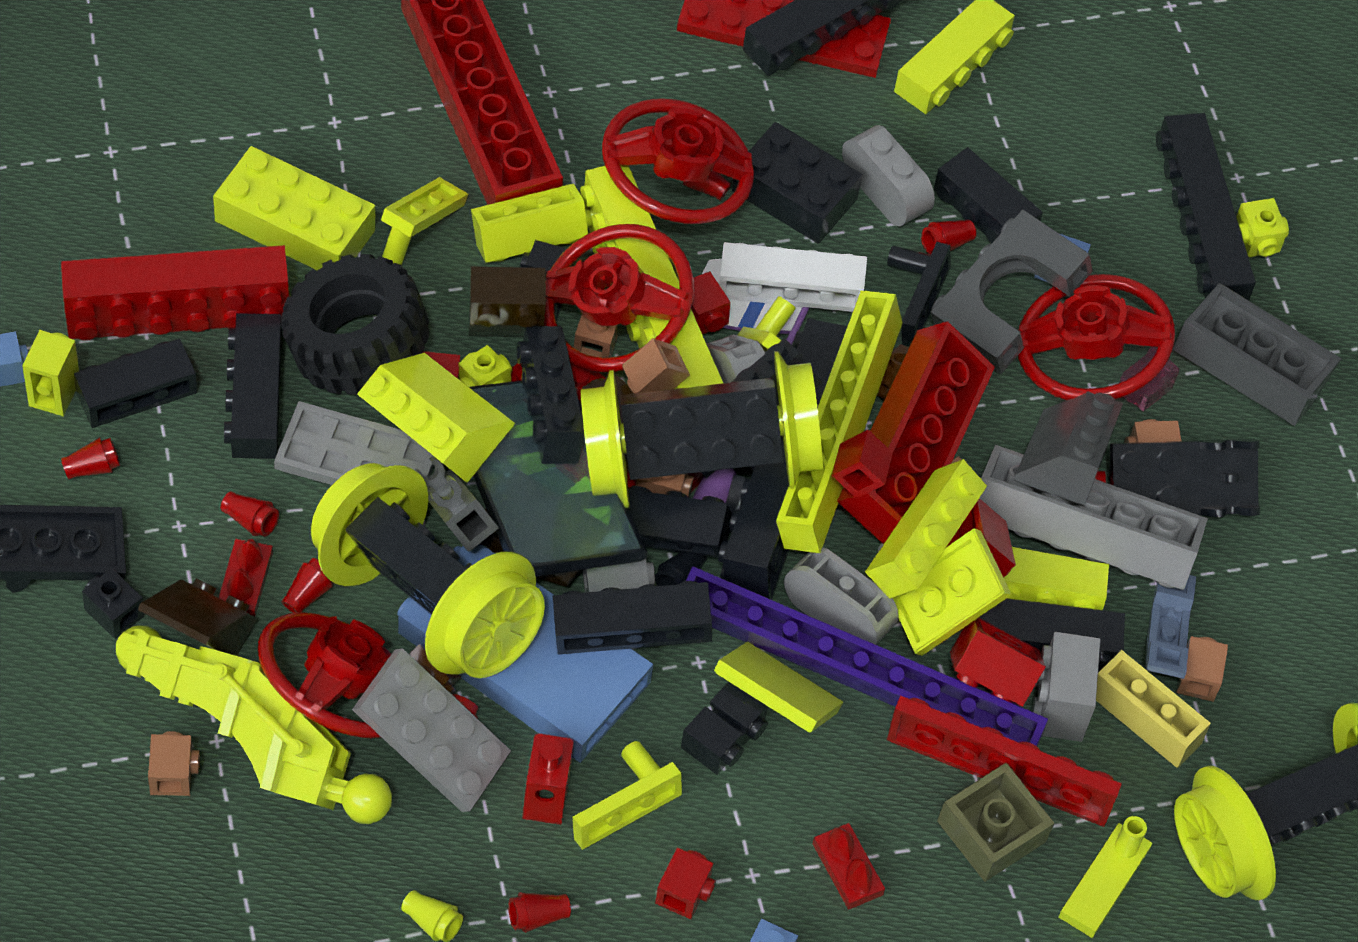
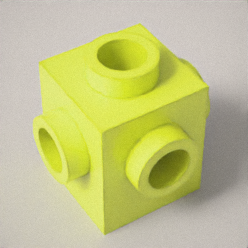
M1275 199L1241 203L1236 218L1248 257H1267L1280 252L1284 240L1289 234L1287 219L1281 216Z
M488 345L477 352L469 353L458 363L459 380L468 387L511 382L512 367L504 355H497Z

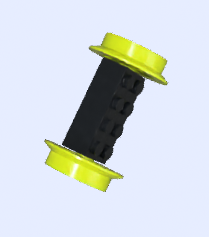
M774 351L779 405H777L773 378L621 395L623 423H621L614 370H610L604 387L581 389L584 435L593 496L617 494L625 508H630L625 454H627L630 480L781 463L783 462L781 436L783 437L789 487L794 489L800 472L823 470L818 408L811 363L787 365L780 353Z
M368 463L355 467L342 475L320 500L311 524V537L314 546L318 549V560L323 574L330 581L342 586L360 585L382 574L431 615L426 630L425 651L430 664L442 673L451 675L466 673L474 678H486L505 670L526 651L535 638L544 616V597L539 588L536 587V576L532 564L521 554L499 552L487 556L473 565L468 563L464 567L458 562L460 559L458 554L444 542L440 546L433 542L435 537L423 525L428 509V488L423 477L410 467L401 465L385 467L377 463Z
M1358 703L1343 705L1335 714L1333 721L1335 755L1246 794L1229 774L1218 767L1205 766L1196 772L1192 790L1180 795L1175 802L1174 818L1178 837L1189 863L1200 880L1213 893L1223 898H1228L1239 892L1253 900L1267 898L1273 892L1276 882L1275 860L1271 846L1282 841L1286 842L1303 834L1308 829L1319 827L1336 819L1339 815L1358 809Z

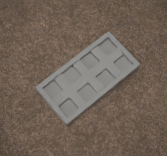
M298 401L274 460V469L330 485H333L335 481L351 469L368 463H377L385 467L401 465L414 470L418 468L426 477L431 475L434 465L429 459L433 455L401 429Z
M403 648L393 651L352 709L461 812L471 811L511 752L504 743Z

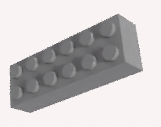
M995 445L981 477L987 487L980 496V499L1006 520L1008 529L1013 530L1021 537H1033L1047 542L1056 549L1079 553L1090 561L1104 562L1116 566L1127 574L1141 575L1156 580L1164 587H1176L1184 590L1195 562L1208 518L1096 479L1085 506L1014 481L1024 454Z

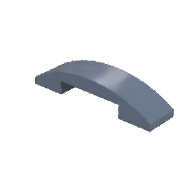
M1189 575L1184 590L1176 587H1164L1156 581L1147 635L1146 670L1182 679L1185 678L1189 648H1186L1190 611L1194 601L1196 576Z

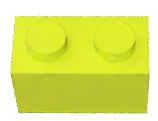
M39 330L22 365L28 405L64 417L76 392L74 373L79 372L75 340L62 333H49Z

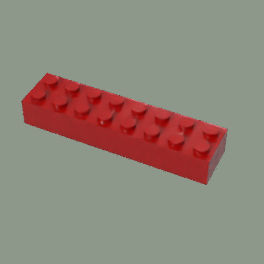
M401 0V10L487 205L561 187L563 176L483 0Z

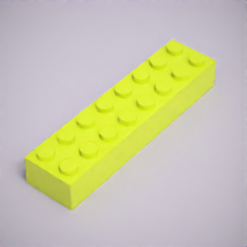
M621 165L625 175L638 188L629 166ZM605 166L586 170L584 186L580 187V193L584 200L587 228H589L590 233L600 228L617 224H639L656 229L650 214L636 206L621 193L610 178ZM625 238L607 241L592 248L594 254L598 253L596 249L601 247H616L624 250L645 274L679 289V280L668 255L652 243L639 239ZM690 310L683 328L671 342V345L677 347L690 375L674 389L722 384L723 381L693 312ZM637 315L633 323L626 325L629 338L632 342L636 341L640 349L652 338H656L666 327L669 320Z

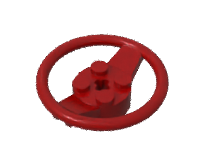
M666 98L636 102L617 113L605 130L602 141V156L610 178L624 196L636 206L654 216L683 224L710 223L721 220L737 211L747 200L751 192L754 168L752 155L749 153L745 143L728 123L711 111L698 105ZM651 113H668L660 119L658 118L654 126H647L620 134L624 126L637 117ZM654 164L653 170L661 178H674L681 181H695L698 183L705 182L710 173L715 171L739 180V183L732 196L717 206L698 210L681 209L663 204L643 193L628 179L621 165Z
M617 224L595 230L568 247L554 263L551 270L547 271L544 326H557L554 313L555 303L576 305L590 322L601 326L629 325L635 321L637 315L669 320L666 327L654 339L671 344L683 328L693 303L694 280L690 263L685 253L674 240L654 228L639 224ZM625 238L644 240L656 245L669 256L678 274L679 289L645 274L626 251L616 247L596 249L598 253L588 257L584 262L580 259L575 266H570L582 254L604 242ZM566 341L570 363L595 372L623 371L622 365L640 350L638 349L617 357H595L576 350Z
M1110 274L1089 275L1078 288L1073 290V296L1066 299L1064 303L1060 301L1055 311L1039 318L1052 304L1068 296L1055 286L1033 302L1020 322L1018 331L1021 332L1024 349L1018 355V359L1023 370L1039 388L1064 400L1076 398L1088 391L1093 394H1108L1114 399L1134 393L1152 381L1164 368L1170 358L1175 341L1173 317L1162 298L1151 288L1136 280ZM1110 289L1121 290L1140 298L1155 314L1126 305L1125 300L1112 294ZM1124 344L1158 347L1151 361L1136 375L1121 383L1102 388H1076L1059 383L1047 376L1038 367L1032 355L1063 347L1070 359L1095 360L1119 356L1123 352Z
M290 613L275 618L268 623L259 637L258 657L266 678L277 693L301 714L328 729L354 737L381 738L366 722L344 718L326 709L341 696L348 699H356L360 693L366 691L391 656V653L383 646L385 643L383 637L371 627L358 620L353 619L348 624L338 620L337 616L329 617L315 613ZM295 628L317 629L318 632L308 647V658L304 663L309 673L299 690H297L284 676L276 662L274 642L278 635L286 630Z

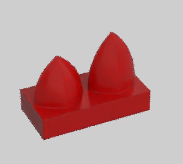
M252 538L247 541L235 539L219 599L226 601L230 595L250 605L247 613L256 617L273 555V546L257 543Z
M849 823L814 837L812 844L848 910L884 895L885 887Z

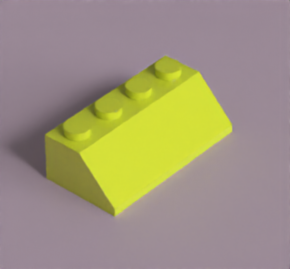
M425 353L380 365L357 393V395L465 482L472 478L515 424Z

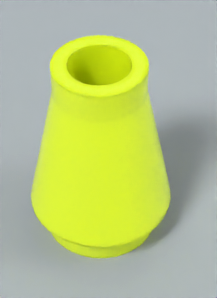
M415 890L408 893L401 906V910L408 914L434 941H451L460 930L463 922V916L458 913L456 906L422 895Z

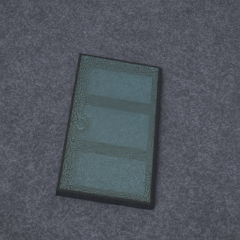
M522 380L469 387L515 423L473 475L487 512L499 527L496 533L504 552H515L524 556L532 564L535 576L639 562L647 558L648 552L628 508H625L618 495L593 496L585 435L579 464H541L538 445L533 441L532 416L528 415L527 391L523 390ZM579 401L580 410H581V415H582V405H581V403H580V401Z

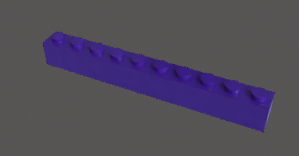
M692 567L686 581L708 582L712 628L744 642H749L760 649L896 707L900 695L908 699L918 698L928 703L931 708L944 713L953 712L959 714L971 724L981 728H994L1000 731L1004 737L1016 742H1029L1038 747L1048 718L978 688L969 686L964 682L696 567Z

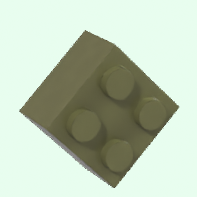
M1007 763L945 801L937 820L984 882L1046 843L1055 824Z

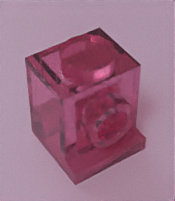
M1151 347L1144 357L1124 371L1119 383L1140 372L1151 361L1157 348ZM1168 360L1164 368L1152 381L1124 398L1144 412L1173 389L1180 369L1172 361Z

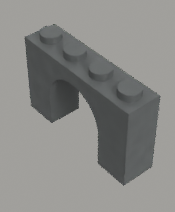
M1022 210L1015 219L1011 218L1004 224L1001 234L992 244L989 243L984 246L979 253L978 260L971 268L965 269L959 274L953 288L946 295H941L935 301L931 311L933 323L936 325L948 321L995 367V371L1002 374L1021 353L1024 346L1021 332L993 314L984 305V298L990 286L1007 274L1028 272L1038 275L1070 297L1074 293L1073 290L1078 288L1093 271L1090 254Z

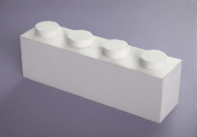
M724 242L719 285L730 300L773 304L776 298L780 296L793 306L853 312L860 291H864L867 257L855 256L853 254L818 252L815 250L806 251Z

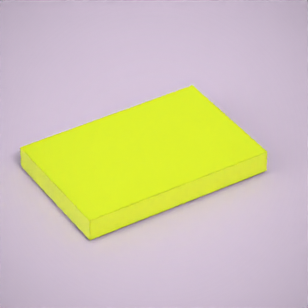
M974 528L945 548L918 589L894 597L893 600L898 609V618L915 654L923 656L1011 596V593L982 532Z
M749 642L744 643L721 658L714 669L716 674L809 733L836 715L843 704V701Z

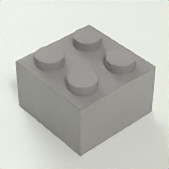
M1054 632L1050 645H1043L1041 656L1046 668L1035 685L1039 687L1038 696L1034 697L1031 712L1048 718L1043 736L1082 742L1096 707L1100 638Z

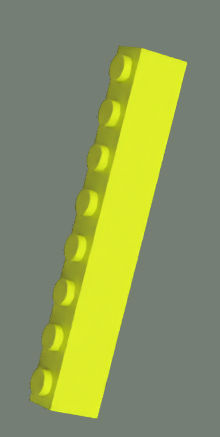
M860 291L818 405L823 470L799 473L794 489L788 487L776 519L784 549L821 553L838 505L837 500L843 489V486L832 476L839 445L864 432L902 326L896 294Z

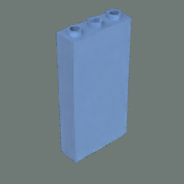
M478 544L469 552L464 546H456L453 549L460 557L458 562L464 567L468 563L473 565L479 560L495 554L482 544ZM536 583V587L543 594L545 610L540 628L526 651L513 664L493 676L474 678L466 673L459 675L467 683L536 732L573 739V758L581 763L651 683L653 664L632 649L558 655L553 594ZM409 597L402 603L397 613L398 633L417 646L425 643L426 630L431 615Z

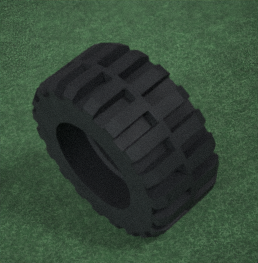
M361 254L360 257L356 258L353 255L341 256L339 261L332 262V260L322 263L323 267L317 271L312 269L305 274V280L302 283L297 282L291 291L292 297H287L283 307L284 312L281 316L283 336L300 373L304 378L309 379L312 385L320 389L326 388L331 393L341 394L342 391H346L348 395H357L380 365L421 354L425 349L424 344H426L429 338L428 315L412 276H409L407 270L401 265L393 264L392 260L381 256L375 259L374 255ZM363 315H377L372 322L359 330L345 334H333L342 324L353 318Z

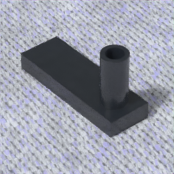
M936 242L931 255L897 246H892L887 260L889 267L922 275L902 320V345L910 347L917 330L925 328L932 307L951 268L950 245Z

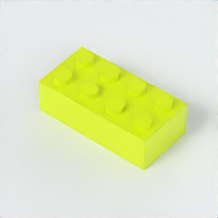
M250 146L213 195L216 222L263 245H285L286 256L315 270L322 268V263L332 260V262L341 260V256L353 255L356 258L375 231L374 204L253 146Z

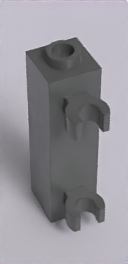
M432 456L429 459L435 466L433 475L426 477L418 468L415 471L426 482L428 501L469 552L499 529V527L452 470L445 473L442 463Z

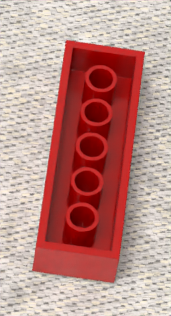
M285 245L61 261L63 301L68 337L70 339L91 340L96 337H129L136 334L150 333L163 335L177 331L201 332L206 329L236 328V313L281 314L282 316L284 304L287 297H289Z
M948 321L917 330L870 430L893 452L885 485L858 499L843 487L837 500L840 505L883 544L932 473L952 463L995 368Z

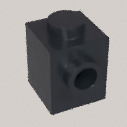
M112 568L102 576L97 575L93 577L82 591L85 611L114 639H117L124 631L128 630L145 616L143 612L138 610L143 602V597Z

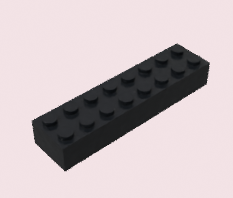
M808 318L803 332L797 331L793 346L801 353L807 363H811L812 370L822 382L815 388L818 408L847 326ZM782 436L783 462L751 466V470H753L751 479L746 478L741 489L740 500L743 501L740 510L734 509L731 516L729 530L732 533L729 541L723 540L718 561L723 563L720 574L721 579L770 600H773L790 550L784 549L776 523L789 487Z

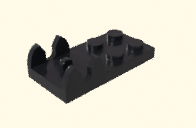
M1225 439L1110 443V485L1197 515L1209 517H1224L1227 514L1257 516L1260 515L1258 494V448H1260V440Z
M0 505V579L6 580V587L12 593L25 589L31 579L91 580L97 575L102 576L111 568L125 579L126 565L122 507Z

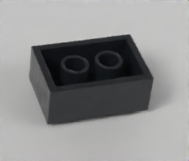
M774 122L749 150V153L752 155L754 179L747 201L817 244L825 238L858 199L863 174L777 122ZM733 179L732 192H735L739 180Z

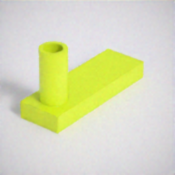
M438 177L386 207L381 221L392 226L382 257L392 260L393 264L401 265L411 237L463 207L468 193Z
M778 296L755 329L743 326L737 336L758 341L764 352H766L771 346L781 341L776 336L796 308L790 302Z
M639 741L628 744L623 749L621 757L639 780L572 817L574 840L581 849L589 847L681 796V772L676 765L671 762L660 768Z
M1131 816L1124 821L1123 825L1118 823L1060 912V919L1091 938L1094 937L1153 844L1144 838L1147 825L1142 818Z

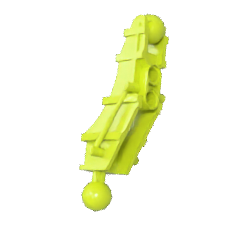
M133 626L119 636L116 641V656L122 667L127 670L126 674L139 678L143 676L145 681L150 682L161 691L159 696L172 700L176 696L179 698L178 703L191 707L195 704L221 722L218 734L231 738L234 735L235 740L241 744L253 765L260 788L334 810L336 802L343 805L347 815L359 824L377 822L384 818L392 806V793L384 779L375 774L365 773L354 777L350 781L344 780L351 752L326 727L307 718L286 702L270 684L260 663L203 646L196 649L162 639L160 634L149 626Z

